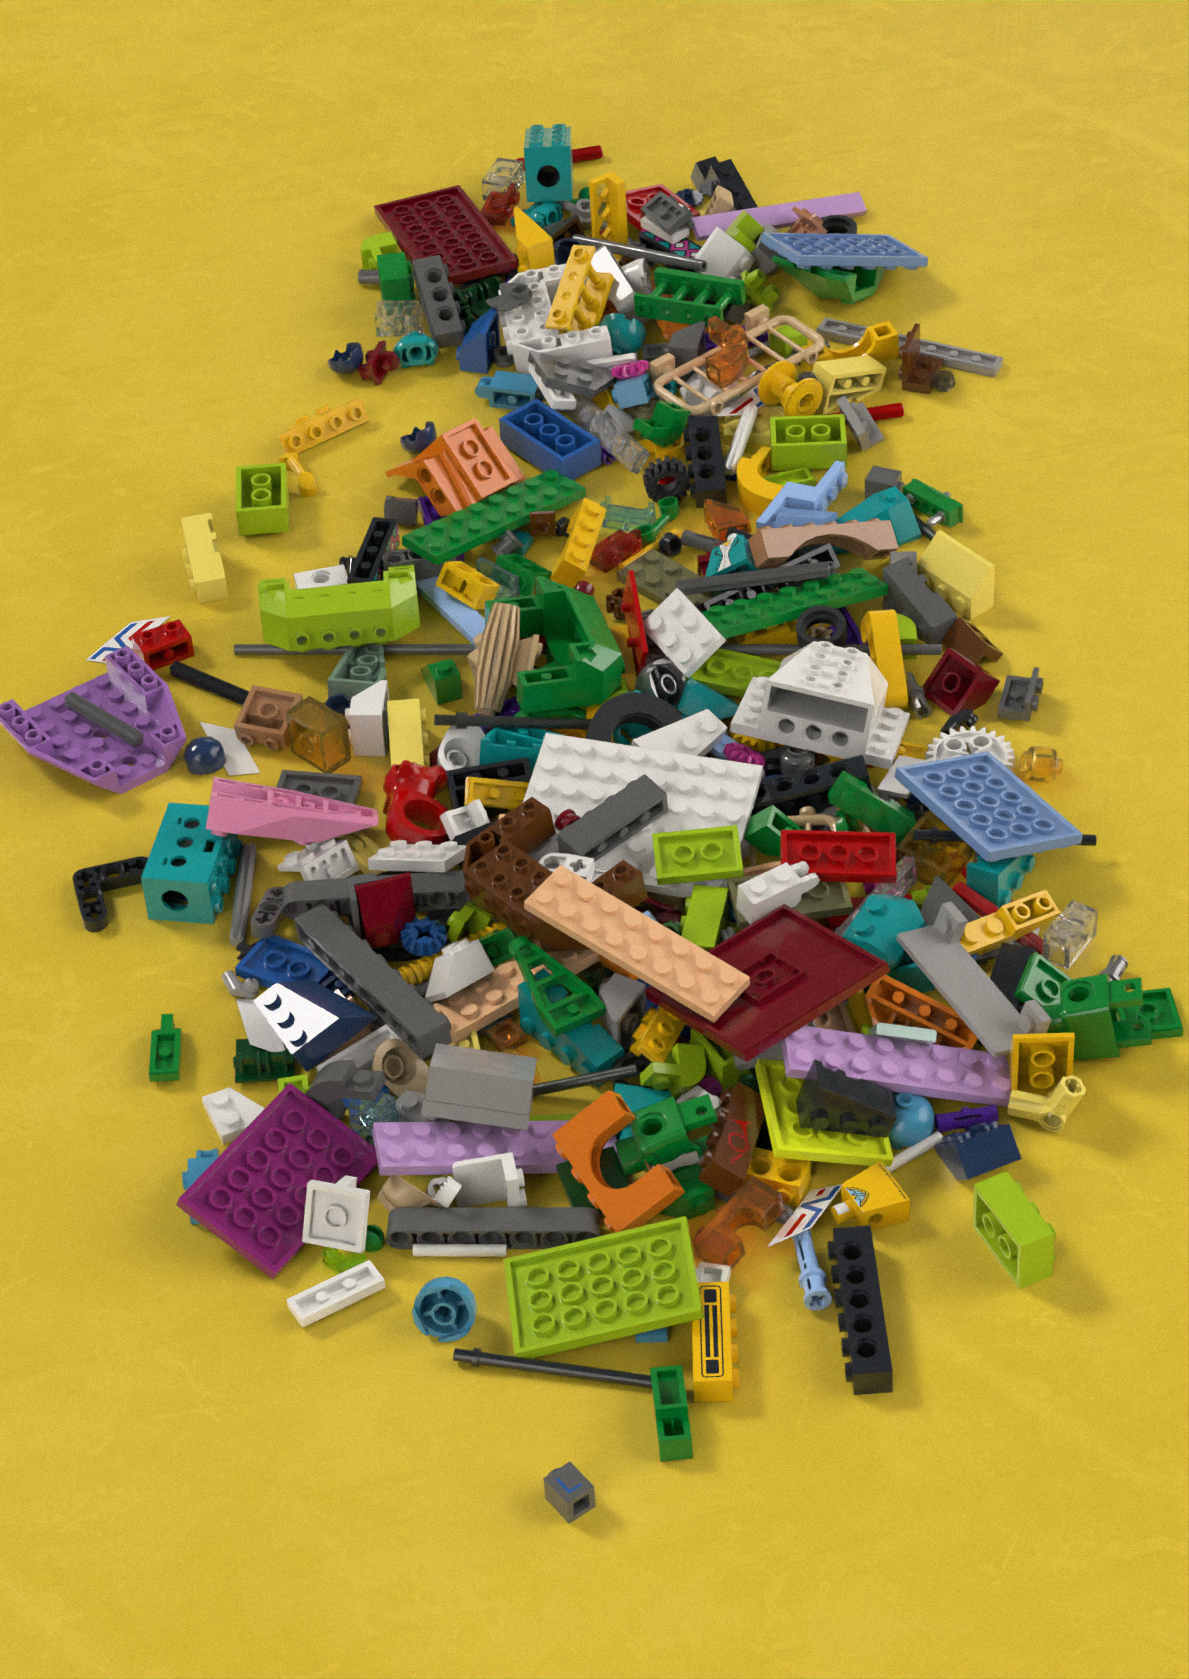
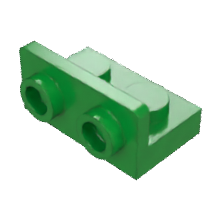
M514 553L497 555L491 578L493 581L519 595L527 596L533 595L536 586V576L550 579L552 572Z

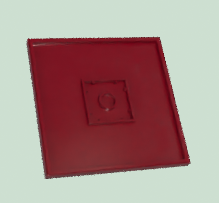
M783 904L707 951L750 977V985L714 1023L653 986L647 988L645 993L647 999L743 1061L748 1062L889 973L890 969L887 962L788 905Z

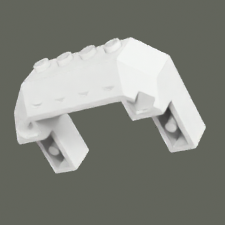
M566 264L551 265L536 270L530 269L518 273L507 282L526 284L533 292V297L527 304L518 305L506 312H498L508 355L513 356L517 372L531 375L528 370L530 350L556 357L564 356L580 363L590 359L613 356L607 325L594 326L580 331H569L560 335L558 329H546L545 324L551 304L554 301ZM586 276V279H585V282H584L585 285H586V283H587L588 276Z

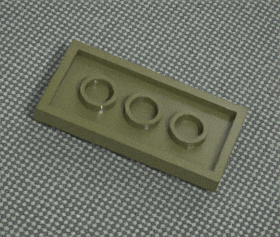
M651 549L617 572V581L625 585L628 570H634L637 592L658 605L676 589V581L701 577L654 549ZM715 591L685 596L696 607L719 594Z
M761 874L727 879V888H729V896L739 930L748 927L750 924L736 908L738 885ZM819 881L818 885L801 895V901L793 909L813 920L852 914L853 906L846 882Z

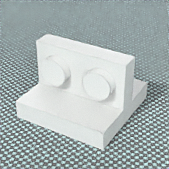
M345 1175L336 1184L310 1180L307 1183L302 1242L362 1253L365 1250L370 1190L356 1188L357 1177Z

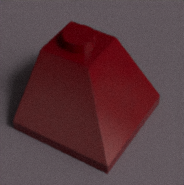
M948 647L922 688L925 691V697L952 716L964 709L975 710L986 704L1000 683V680L981 666Z
M410 872L354 886L361 933L372 949L397 943L401 938V931L405 928L406 922L411 923L416 917Z

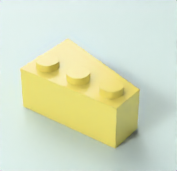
M869 355L814 362L812 373L815 374L817 380L822 385L823 398L819 408L813 414L823 415L836 408L839 410L836 400L844 395L850 402L852 400L859 401L880 391L887 368Z
M211 512L181 517L186 547L181 549L190 593H196L198 603L228 598L226 579L221 555L218 551Z
M419 698L387 701L391 767L393 764L400 765L403 760L430 767L429 755H424V748H429L428 732H423V725L427 724L426 708L420 709Z

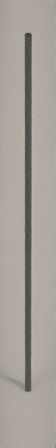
M235 644L234 654L344 655L349 646H339L332 650H325L323 648L311 649L308 652L301 653L288 651L270 644ZM383 644L384 655H468L477 649L473 644ZM722 644L719 647L720 649L749 655H791L801 649L798 644ZM845 644L842 647H853L860 652L870 655L869 644ZM901 644L902 655H941V644ZM658 645L647 646L648 655H666ZM548 647L541 651V655H546Z

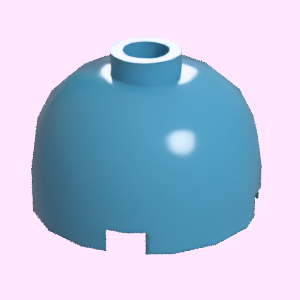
M900 1092L892 1093L897 1119L888 1135L891 1148L902 1150V1146H913L935 1133V1114L932 1105L924 1096Z
M439 1277L425 1283L416 1295L412 1315L415 1325L427 1337L430 1334L434 1337H440L437 1341H457L466 1336L474 1324L477 1303L474 1293L467 1284L457 1278Z

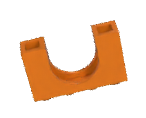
M608 1090L554 1132L552 1136L557 1142L555 1145L557 1152L565 1160L568 1159L573 1166L571 1172L580 1184H584L590 1192L587 1194V1197L592 1205L597 1209L600 1208L606 1218L603 1219L605 1225L612 1233L643 1226L683 1195L685 1191L670 1168L657 1164L641 1178L625 1188L614 1189L605 1181L600 1169L602 1150L609 1139L636 1119L621 1095Z

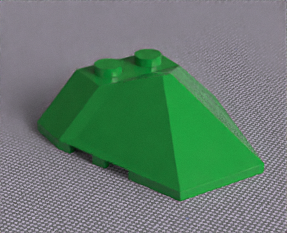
M778 254L772 256L774 263L819 299L833 297L841 299L840 302L844 304H854L855 301H862L866 297L874 295L886 270L883 266H876L874 270L863 269L861 266H854V269H843L840 266H833L832 269H822L818 266H811V269H801L797 267V264L788 262L786 257L779 256Z

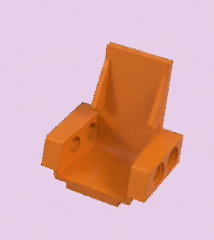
M476 417L441 434L418 456L385 472L387 477L399 475L416 479L440 516L450 515L453 512L462 510L525 479V476L494 428L490 426L483 429Z

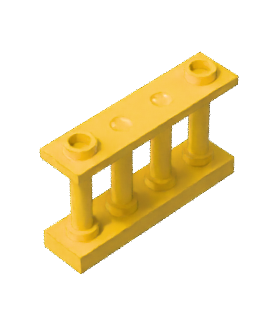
M572 246L545 324L546 329H559L565 334L569 331H580L599 325L615 278L612 273L595 271L591 264L596 250L595 246ZM586 276H588V280H587V283H586V285H585L584 282H585ZM579 296H581V300H580V303H579V306H578V305H577V302H578ZM572 316H574V320H573V323H572V326H571V325H570V322H571Z

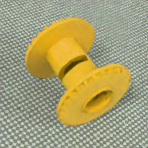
M780 360L765 370L758 384L759 388L757 391L760 400L764 404L775 405L781 403L785 416L813 415L819 408L823 398V388L821 383L814 378H806L796 383L797 371L794 364L786 360Z

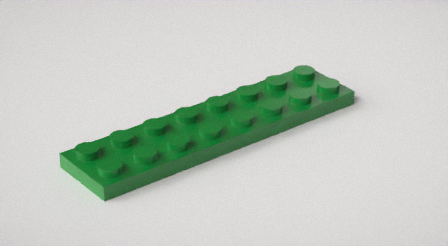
M546 470L542 474L511 486L482 501L473 503L442 519L435 520L422 528L415 529L413 532L402 536V545L419 556L426 558L431 563L438 565L506 534L507 529L512 531L530 523V512L556 511L586 497V488L574 480L560 475L556 470Z
M854 568L849 573L841 575L832 574L827 579L819 581L809 580L804 582L803 585L783 587L780 591L774 593H760L755 598L748 600L738 599L733 604L726 606H712L709 610L701 613L726 639L796 620L805 610L814 606H831L837 609L889 595L888 584L863 568Z

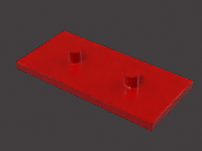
M628 570L622 597L623 603H621V613H625L630 638H627V647H632L636 676L638 677L641 670L645 667L648 647L634 570Z

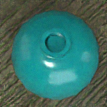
M611 313L603 317L600 326L607 325L613 356L637 353L641 350L647 330L637 319L633 318L632 321L624 319L625 315L621 313Z

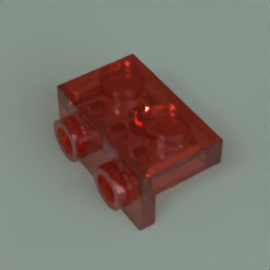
M511 183L506 193L490 192L480 212L491 226H505L509 217L513 216L514 207L520 201V192L517 191L516 183Z
M635 528L627 534L619 529L595 545L589 564L604 573L612 570L642 550L641 531Z

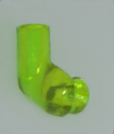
M325 1247L322 1251L323 1263L326 1267L339 1273H343L367 1261L364 1251L345 1256L339 1253L338 1249Z

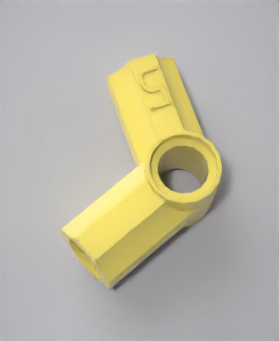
M1071 1075L1068 1077L1063 1076L1055 1089L1048 1093L1047 1096L1012 1090L1007 1115L1038 1121L1041 1127L1051 1132L1061 1131L1065 1126L1067 1118L1084 1096L1086 1087L1083 1086L1080 1078Z

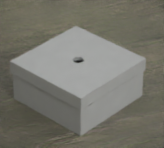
M436 1043L429 1066L421 1115L527 1131L534 1092L532 1088L537 1058Z

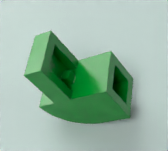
M657 401L652 419H635L632 428L641 432V437L652 441L660 447H668L683 433V428L687 424V418H689L691 411L674 402Z

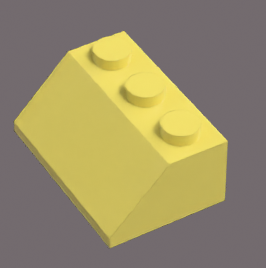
M939 530L936 532L917 563V575L923 574L927 579L925 584L933 594L938 592L949 606L970 620L994 607L995 565L943 531Z

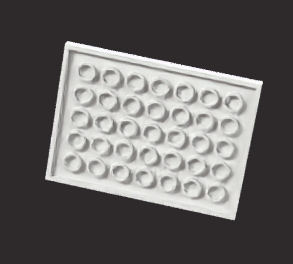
M551 733L545 734L523 802L530 797H534L550 808L553 823L567 809H572L576 815L582 817L587 811L593 810L609 796L615 795L625 788L629 782L638 779L644 774L667 793L668 812L595 862L596 869L609 870L620 861L625 860L642 872L647 892L684 898L692 896L694 885L727 888V879L657 886L652 833L737 825L740 849H742L744 835L763 775V766ZM555 828V835L527 855L539 862L547 854L560 853L557 834L561 831ZM548 863L544 867L556 869L559 865L557 863Z

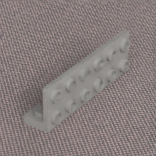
M952 901L942 903L934 925L899 933L896 938L898 943L993 1057L1010 1054L1013 1034L1046 1033L1052 1019L1035 999L1026 1001L1019 1014L960 944L959 941L968 920Z

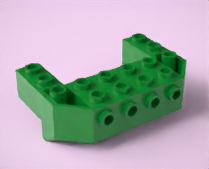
M536 576L535 595L485 601V625L493 603H505L520 607V638H530L534 634L543 635L557 667L517 672V701L523 714H535L540 711L564 710L570 707H588L593 704H600L621 686V674H625L622 653L594 597L551 581L546 577Z

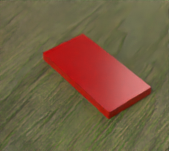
M781 830L780 865L787 862L791 866L805 861L809 866V870L804 876L815 873L821 882L896 884L895 833Z

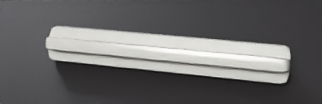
M748 404L744 408L723 464L724 474L735 475L737 472V465L742 458L758 415L756 405L751 406Z

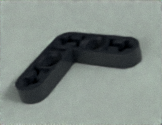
M134 857L83 868L74 873V890L83 926L87 931L99 932L108 926L109 920L102 892L142 884L141 877L148 860L147 857ZM110 874H120L116 878H107ZM88 881L90 887H84L83 882ZM88 898H97L93 902H84ZM97 913L98 918L93 919L91 914Z

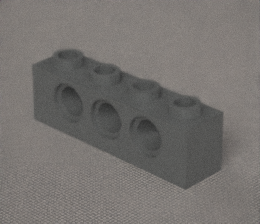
M440 255L412 260L413 277L431 337L439 345V349L462 344L463 334L466 333V325L464 320L459 319V315H461L459 302L453 299V296H455L453 283H448L447 280L449 277L447 264L442 263Z

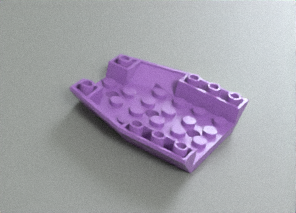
M128 645L105 656L107 673L97 676L56 697H52L37 706L24 711L13 699L0 704V724L30 755L93 785L119 794H123L166 773L187 740L168 684ZM75 692L143 733V743L134 747L65 705V696Z

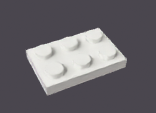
M678 588L643 621L645 632L688 678L726 641Z
M396 840L390 842L388 847L379 849L377 854L369 858L368 867L369 870L447 872L464 860L466 845H457V842L454 841L444 842L440 845H432L431 841L407 844L405 840Z

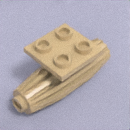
M493 603L482 633L474 683V708L479 710L478 715L495 716V713H501L511 683L517 687V672L535 670L533 669L534 662L541 655L542 643H538L539 635L534 634L530 638L519 640L520 607L515 605Z

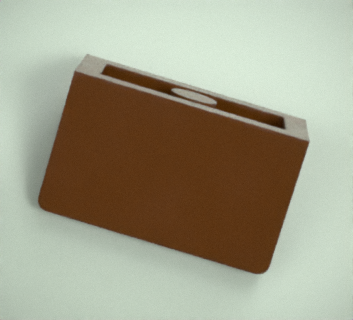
M961 617L956 620L941 639V643L946 648H952L976 664L980 662L983 656L997 662L1003 655L974 624Z

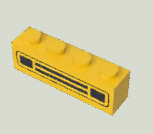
M729 1281L698 1282L704 1318L692 1321L694 1403L733 1401V1388H739V1368H732V1363H738V1343H731V1338H737V1318L730 1319V1313H736V1294H729Z

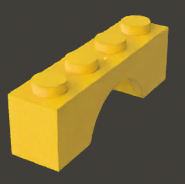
M890 321L869 326L866 328L862 338L849 348L833 350L825 345L818 353L816 362L869 355L879 363L899 357V334ZM812 343V344H809V345H806V346H802V348H803V349H806V348L812 346V345L815 344V343ZM805 361L800 362L802 372H812L814 364L810 365Z
M584 497L570 519L566 531L570 535L561 555L555 563L550 580L574 589L576 583L581 580L587 571L607 510L606 508Z

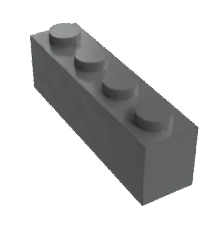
M645 774L629 782L625 788L615 795L609 796L593 810L587 811L573 824L565 826L557 834L559 852L594 858L596 862L668 812L667 793Z

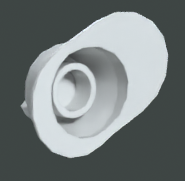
M450 726L438 750V765H441L445 771L478 766L481 739L485 736L482 729L478 726H467V729H456V726Z

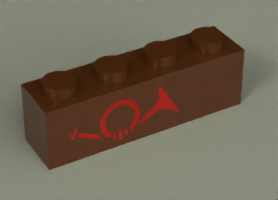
M738 1082L731 1091L726 1089L718 1102L721 1109L716 1113L718 1121L712 1123L715 1127L705 1142L708 1149L705 1150L698 1163L701 1166L698 1179L727 1197H730L745 1180L765 1116L761 1094L741 1082Z

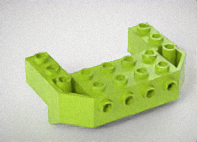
M414 565L388 567L389 571H383L384 580L293 590H290L289 581H286L285 578L260 580V584H258V597L264 643L288 651L303 653L311 649L323 648L325 650H332L339 646L351 645L360 647L363 644L369 643L382 645L398 640L420 627Z

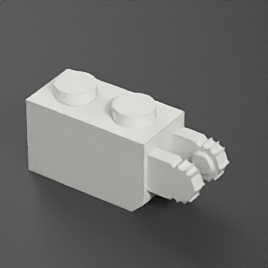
M805 861L791 866L786 862L738 885L736 908L751 925L783 904L791 908L795 907L801 901V895L818 885L820 879L815 873L804 876L809 870V866Z

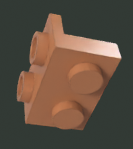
M795 206L792 208V211L799 219L786 233L826 234L827 230L822 226L823 220L815 213L811 214L805 208L802 210Z

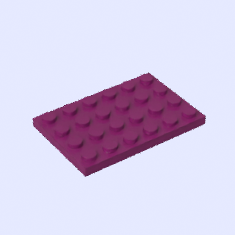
M289 1083L178 1198L176 1205L266 1275L274 1279L306 1245L305 1242H302L307 1183L310 1180H317L336 1184L346 1175L357 1177L356 1188H358L378 1166L376 1150L373 1145Z

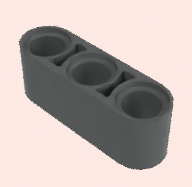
M410 549L390 551L382 557L383 571H389L388 567L414 565L416 581L438 577L445 562L456 561V557H453L435 565Z

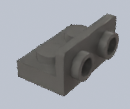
M662 191L640 208L644 216L670 236L684 224L690 229L695 227L691 219L693 217L692 212L686 206L681 207L672 195L668 197Z

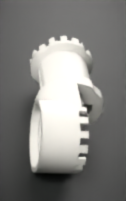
M449 1176L447 1178H434L429 1182L425 1194L441 1207L448 1208L463 1185ZM433 1187H435V1188H437V1189L440 1188V1190H438V1192L436 1193V1195H435V1192H436V1191L433 1189Z

